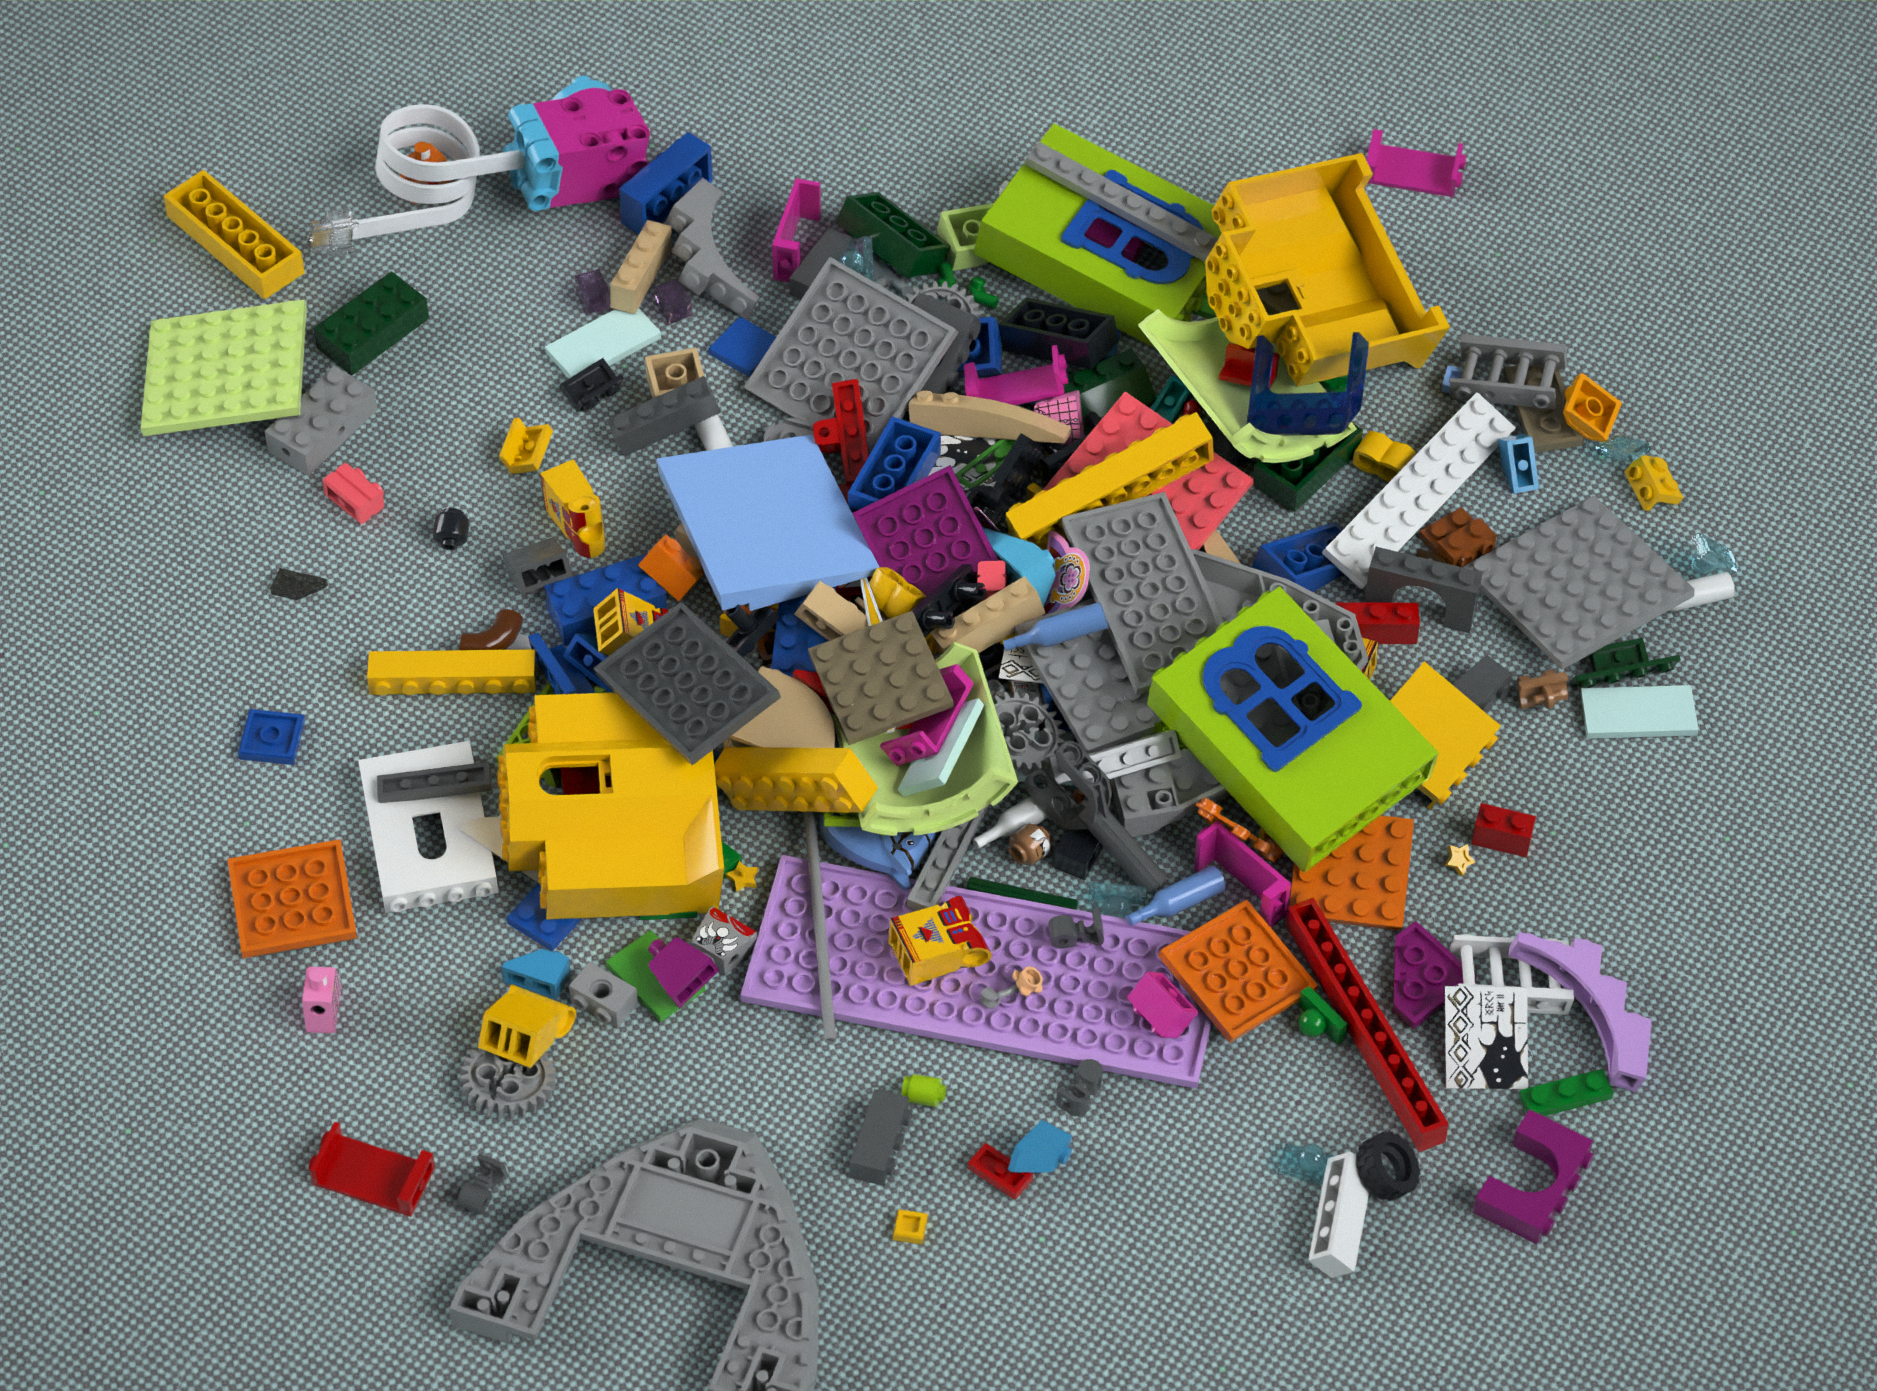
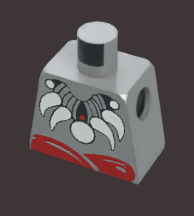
M711 906L693 936L691 946L709 956L719 969V973L722 975L728 974L753 952L757 940V931Z

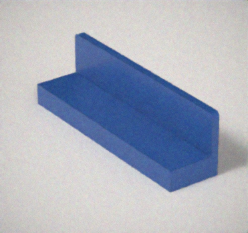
M539 633L528 636L531 649H535L536 663L556 694L595 693L583 673L562 657L566 651L563 644L549 649Z

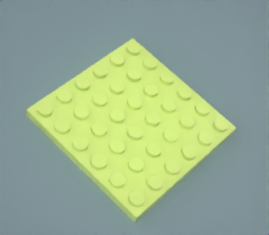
M305 300L152 320L140 428L143 436L300 415L307 313Z

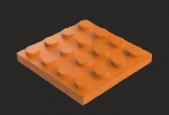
M1381 815L1307 872L1303 873L1294 863L1289 907L1314 897L1328 922L1402 931L1414 819Z
M340 839L227 859L242 958L357 938Z
M1247 899L1161 949L1158 957L1229 1043L1299 1002L1301 991L1309 986L1316 991L1319 986Z

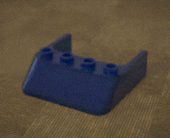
M1353 332L1345 392L1277 394L1270 390L1269 385L1274 346L1264 335H1258L1247 424L1250 422L1256 429L1264 433L1283 436L1336 435L1345 431L1360 412L1362 406L1369 348L1368 341L1359 332Z

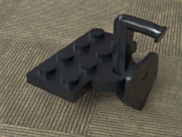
M1020 433L992 480L996 481L993 487L976 485L966 492L965 495L971 507L978 496L986 500L987 508H985L983 513L996 528L1008 533V529L999 523L1005 513L1018 503L1010 498L1013 492L1018 494L1020 490L1024 491L1031 481L1030 473L1034 467L1039 468L1042 464V459L1046 456L1043 454L1045 448Z

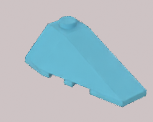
M982 527L998 560L1006 563L1009 583L1012 584L1025 576L1038 592L1044 607L1056 577L1052 566L1055 562L1049 551L1046 549L1043 551L1032 542Z

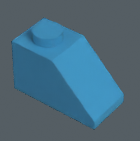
M1520 434L1498 438L1501 466L1512 493L1539 489L1532 436Z
M540 949L506 961L502 965L503 981L506 984H513L557 1001L571 974L569 957L557 951L551 952Z
M1041 1120L1014 1147L1008 1170L1011 1172H1053L1060 1164L1064 1165L1068 1161L1072 1153V1149L1069 1148L1072 1135Z

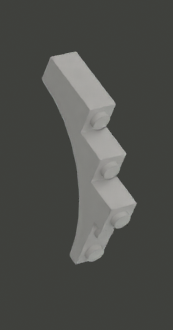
M702 178L673 206L665 222L666 225L672 226V229L680 234L672 249L673 254L686 262L678 281L697 295L705 291L747 320L751 316L760 297L746 287L732 273L720 256L713 239L711 216L723 192Z

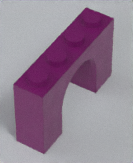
M1529 1109L1516 1130L1513 1147L1546 1163L1554 1173L1556 1181L1545 1190L1525 1192L1489 1175L1476 1196L1473 1213L1537 1245L1543 1235L1548 1237L1555 1223L1552 1220L1555 1214L1563 1212L1568 1202L1566 1195L1569 1190L1572 1192L1576 1190L1581 1180L1579 1173L1582 1168L1586 1170L1589 1168L1594 1158V1154L1591 1153L1593 1140Z

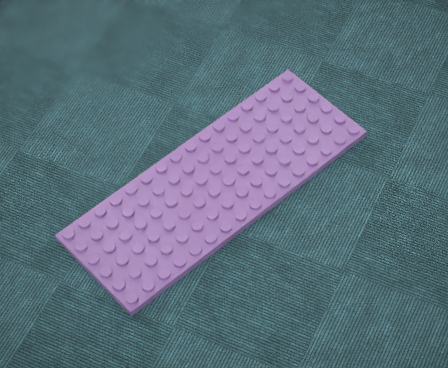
M781 855L740 999L741 1002L822 1017L808 859ZM820 862L835 1020L1078 1066L1083 1060L1093 1059L1101 1064L1103 1071L1195 1089L1198 1088L1212 1021L1158 957L1161 949L1192 931L1144 922L1130 926L1126 919L1101 915L1105 939L1103 944L1096 946L1078 938L1074 947L1059 949L1051 944L1049 921L1055 916L1068 915L1072 917L1075 923L1083 920L1085 927H1090L1093 924L1091 912L948 886L939 906L941 907L946 901L955 896H962L972 914V923L982 934L992 957L986 964L981 966H961L959 970L910 986L888 942L890 918L918 911L906 906L907 899L917 880L909 879L911 888L904 891L888 874ZM1026 967H1034L1042 976L1043 989L1040 993L1032 992L1029 996H1024L1019 991L1001 999L994 1009L987 1008L979 1001L983 998L981 992L986 987H990L997 993L1000 990L1015 986L1016 981L1012 978V973L1015 970L1022 971ZM1146 972L1163 973L1199 1012L1179 1038H1161L1157 1036L1151 1029L1152 1025L1146 1018L1139 1016L1133 1010L1134 1005L1127 999V996Z

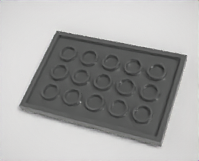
M682 602L593 668L596 675L691 765H694L781 698L779 691Z

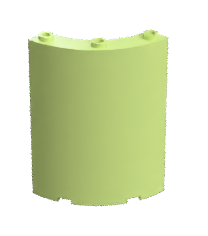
M1157 309L1138 324L1139 328L1231 444L1248 458L1256 457L1262 462L1270 463L1298 460L1313 455V450L1323 445L1327 448L1333 446L1357 430L1348 416L1339 408L1319 382L1297 387L1293 378L1289 376L1287 366L1281 355L1278 375L1270 390L1220 380L1219 373L1224 367L1226 347L1229 342H1233L1229 341L1225 332L1221 330L1217 317L1203 321L1185 322L1172 319ZM1276 343L1254 347L1278 353Z
M953 642L935 660L939 669L958 664L974 683L964 702L979 698L984 704L945 785L903 797L899 793L898 788L911 762L896 766L880 748L882 742L908 735L910 729H895L894 732L889 734L884 732L848 746L836 716L831 713L840 748H851L878 786L864 811L858 813L862 830L876 834L897 836L898 832H913V835H923L950 829L979 816L978 811L989 804L992 806L996 805L1018 783L976 649Z

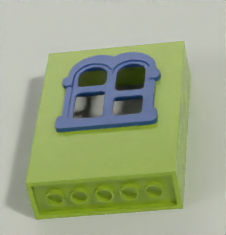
M1055 123L1052 124L1040 142L1208 234L1218 239L1221 236L1222 232L1212 217L1211 210L1214 207L1213 204ZM1025 162L980 223L973 254L1077 308L1113 315L1117 329L1154 348L1155 346L1139 328L1138 324L1157 309L1172 319L1190 322L1192 319L1191 313L1193 310L1198 312L1204 301L1202 295L1204 293L1207 294L1204 261L1154 236L1147 230L1106 211L1101 205L1025 165ZM1100 218L1122 230V234L1111 248H1105L1084 236L1095 219ZM1136 237L1163 251L1167 255L1169 263L1162 270L1151 271L1124 258L1121 252L1130 239Z
M1280 586L1272 592L1270 590L1264 592L1259 597L1257 603L1251 607L1247 605L1242 608L1235 619L1231 622H1223L1209 638L1207 636L1202 637L1191 651L1180 653L1174 659L1173 664L1166 669L1165 667L1158 669L1152 676L1147 705L1170 730H1176V735L1181 742L1303 873L1307 872L1430 779L1439 754ZM1265 644L1280 645L1305 670V673L1286 688L1280 689L1258 667L1255 662V653L1259 647ZM1231 669L1247 672L1260 685L1259 691L1239 705L1234 704L1220 688L1221 676ZM1311 683H1317L1335 702L1334 707L1314 721L1308 720L1291 701L1293 696ZM1266 699H1273L1300 728L1299 733L1280 747L1273 746L1247 718V714Z

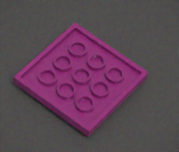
M951 465L852 513L879 567H888L894 570L926 596L962 564H971L975 575L978 573L979 562L999 561Z

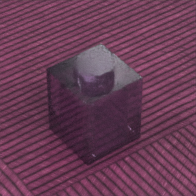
M600 269L575 275L576 294L586 315L610 308L609 289Z
M678 278L654 287L655 304L669 325L692 316L691 298L683 285L678 281Z

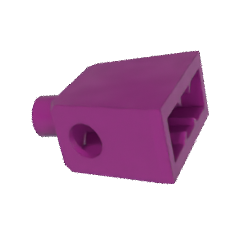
M678 937L674 938L668 945L661 939H656L648 947V952L654 956L649 962L648 967L679 1009L719 971L709 956Z

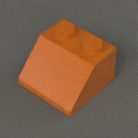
M667 534L655 544L638 564L642 570L677 601H680L705 574L700 561L690 556L675 539L670 538Z

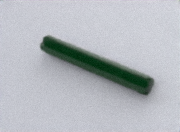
M970 877L967 882L966 889L1069 909H1078V900L976 877Z

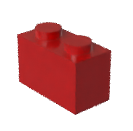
M1481 803L1471 845L1527 858L1536 816Z

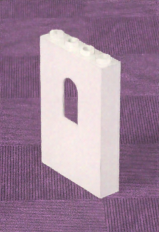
M470 741L358 760L385 913L402 912L411 908L430 907L434 904L459 902L462 899L487 897L491 894L499 893L491 850L458 829L469 821L485 818L480 792L414 801L379 803L378 775L473 764L474 760ZM440 813L447 846L446 852L440 858L426 859L419 854L412 817Z

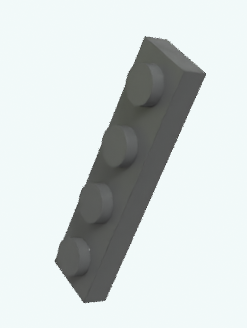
M489 762L377 776L379 803L414 801L492 791Z

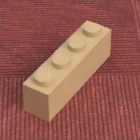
M647 220L610 284L611 308L633 314L636 313L672 250V226Z
M1024 576L955 617V624L952 629L937 628L930 633L940 655L953 642L976 649L980 653L1015 632L1014 626L1044 615L1045 610L1038 592Z
M821 581L811 590L794 614L828 641L868 627L867 616L858 610L854 603L845 600L831 586Z

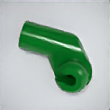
M942 263L939 266L941 279H938V287H942L944 281H947V287L951 288L956 283L951 264Z
M973 277L968 290L970 295L974 296V302L996 309L999 297L986 293L984 288L985 280L983 278Z

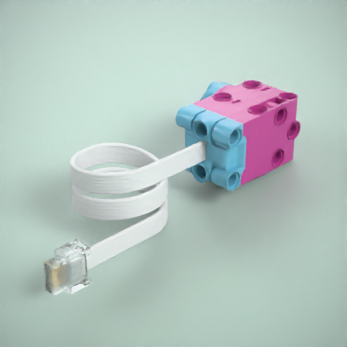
M588 76L577 77L570 85L560 90L550 101L520 104L513 107L508 113V118L515 130L514 141L507 144L503 148L502 153L480 156L479 144L473 131L462 118L450 110L425 104L400 108L390 113L381 125L376 159V174L382 185L394 195L416 203L438 204L462 198L445 206L361 220L357 219L352 208L328 211L326 219L311 221L308 246L312 253L327 251L329 256L333 257L355 253L356 249L352 246V240L453 222L462 217L470 208L474 198L478 175L510 170V180L513 188L521 190L529 208L533 211L620 197L619 188L622 184L629 181L641 168L649 164L645 157L650 130L647 128L631 95L627 91L622 89L612 90L606 83L591 80ZM411 124H432L442 127L451 132L452 134H454L464 144V146L457 139H455L448 133L429 127H411L401 129L393 133L391 132L397 128ZM418 142H426L449 155L454 161H419L400 153L397 149L415 146ZM386 163L396 172L416 180L430 182L448 181L454 179L459 180L440 185H425L414 183L406 179H403L402 177L395 174L386 165Z

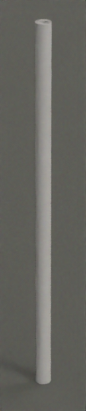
M803 812L825 1043L832 1044L836 1042L816 819L815 812Z

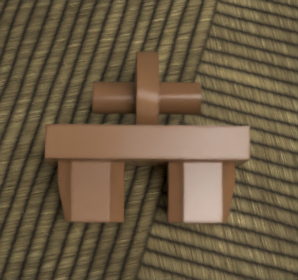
M1553 669L1544 671L1541 677L1532 679L1528 675L1518 677L1519 707L1524 709L1544 704L1546 709L1554 708L1555 701L1568 699V675L1566 672L1556 673Z

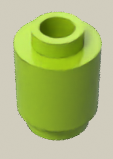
M919 1074L906 1075L904 1078L902 1096L909 1097V1103L938 1107L939 1102H944L947 1086L942 1084V1078Z

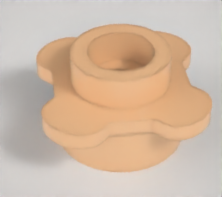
M1026 967L1022 971L1015 970L1012 973V978L1016 981V985L1022 995L1029 996L1032 992L1040 993L1042 991L1043 979L1040 972L1034 967Z

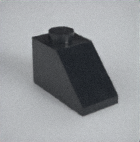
M1088 829L1068 830L1061 841L1057 840L1052 849L1054 868L1085 880L1103 846Z

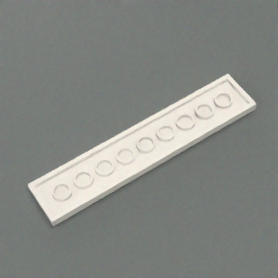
M1476 392L1322 551V554L1362 590L1367 584L1369 566L1375 547L1398 552L1498 447L1497 439L1508 437L1516 427Z

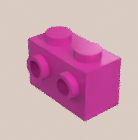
M1146 972L1127 996V999L1134 1005L1133 1010L1139 1016L1146 1018L1152 1025V1031L1161 1038H1179L1199 1013L1161 972Z

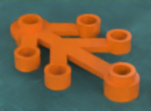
M1203 797L1200 802L1195 804L1199 809L1197 814L1206 819L1205 823L1210 826L1216 821L1222 825L1224 824L1239 840H1248L1253 843L1252 847L1260 851L1259 855L1274 863L1284 853L1275 842L1267 838L1263 841L1250 834L1251 832L1246 828L1220 815L1223 808L1213 801Z

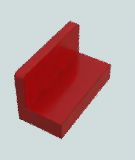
M1229 342L1226 347L1224 367L1219 373V379L1270 390L1278 375L1280 354L1257 348L1247 349Z

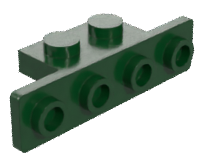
M1643 638L1608 644L1589 655L1593 672L1575 676L1570 681V686H1579L1580 689L1596 686V682L1604 680L1606 684H1612L1621 681L1624 676L1631 675L1632 679L1647 676L1649 671L1658 670V673H1666L1674 670V666L1681 661L1680 655L1649 661Z

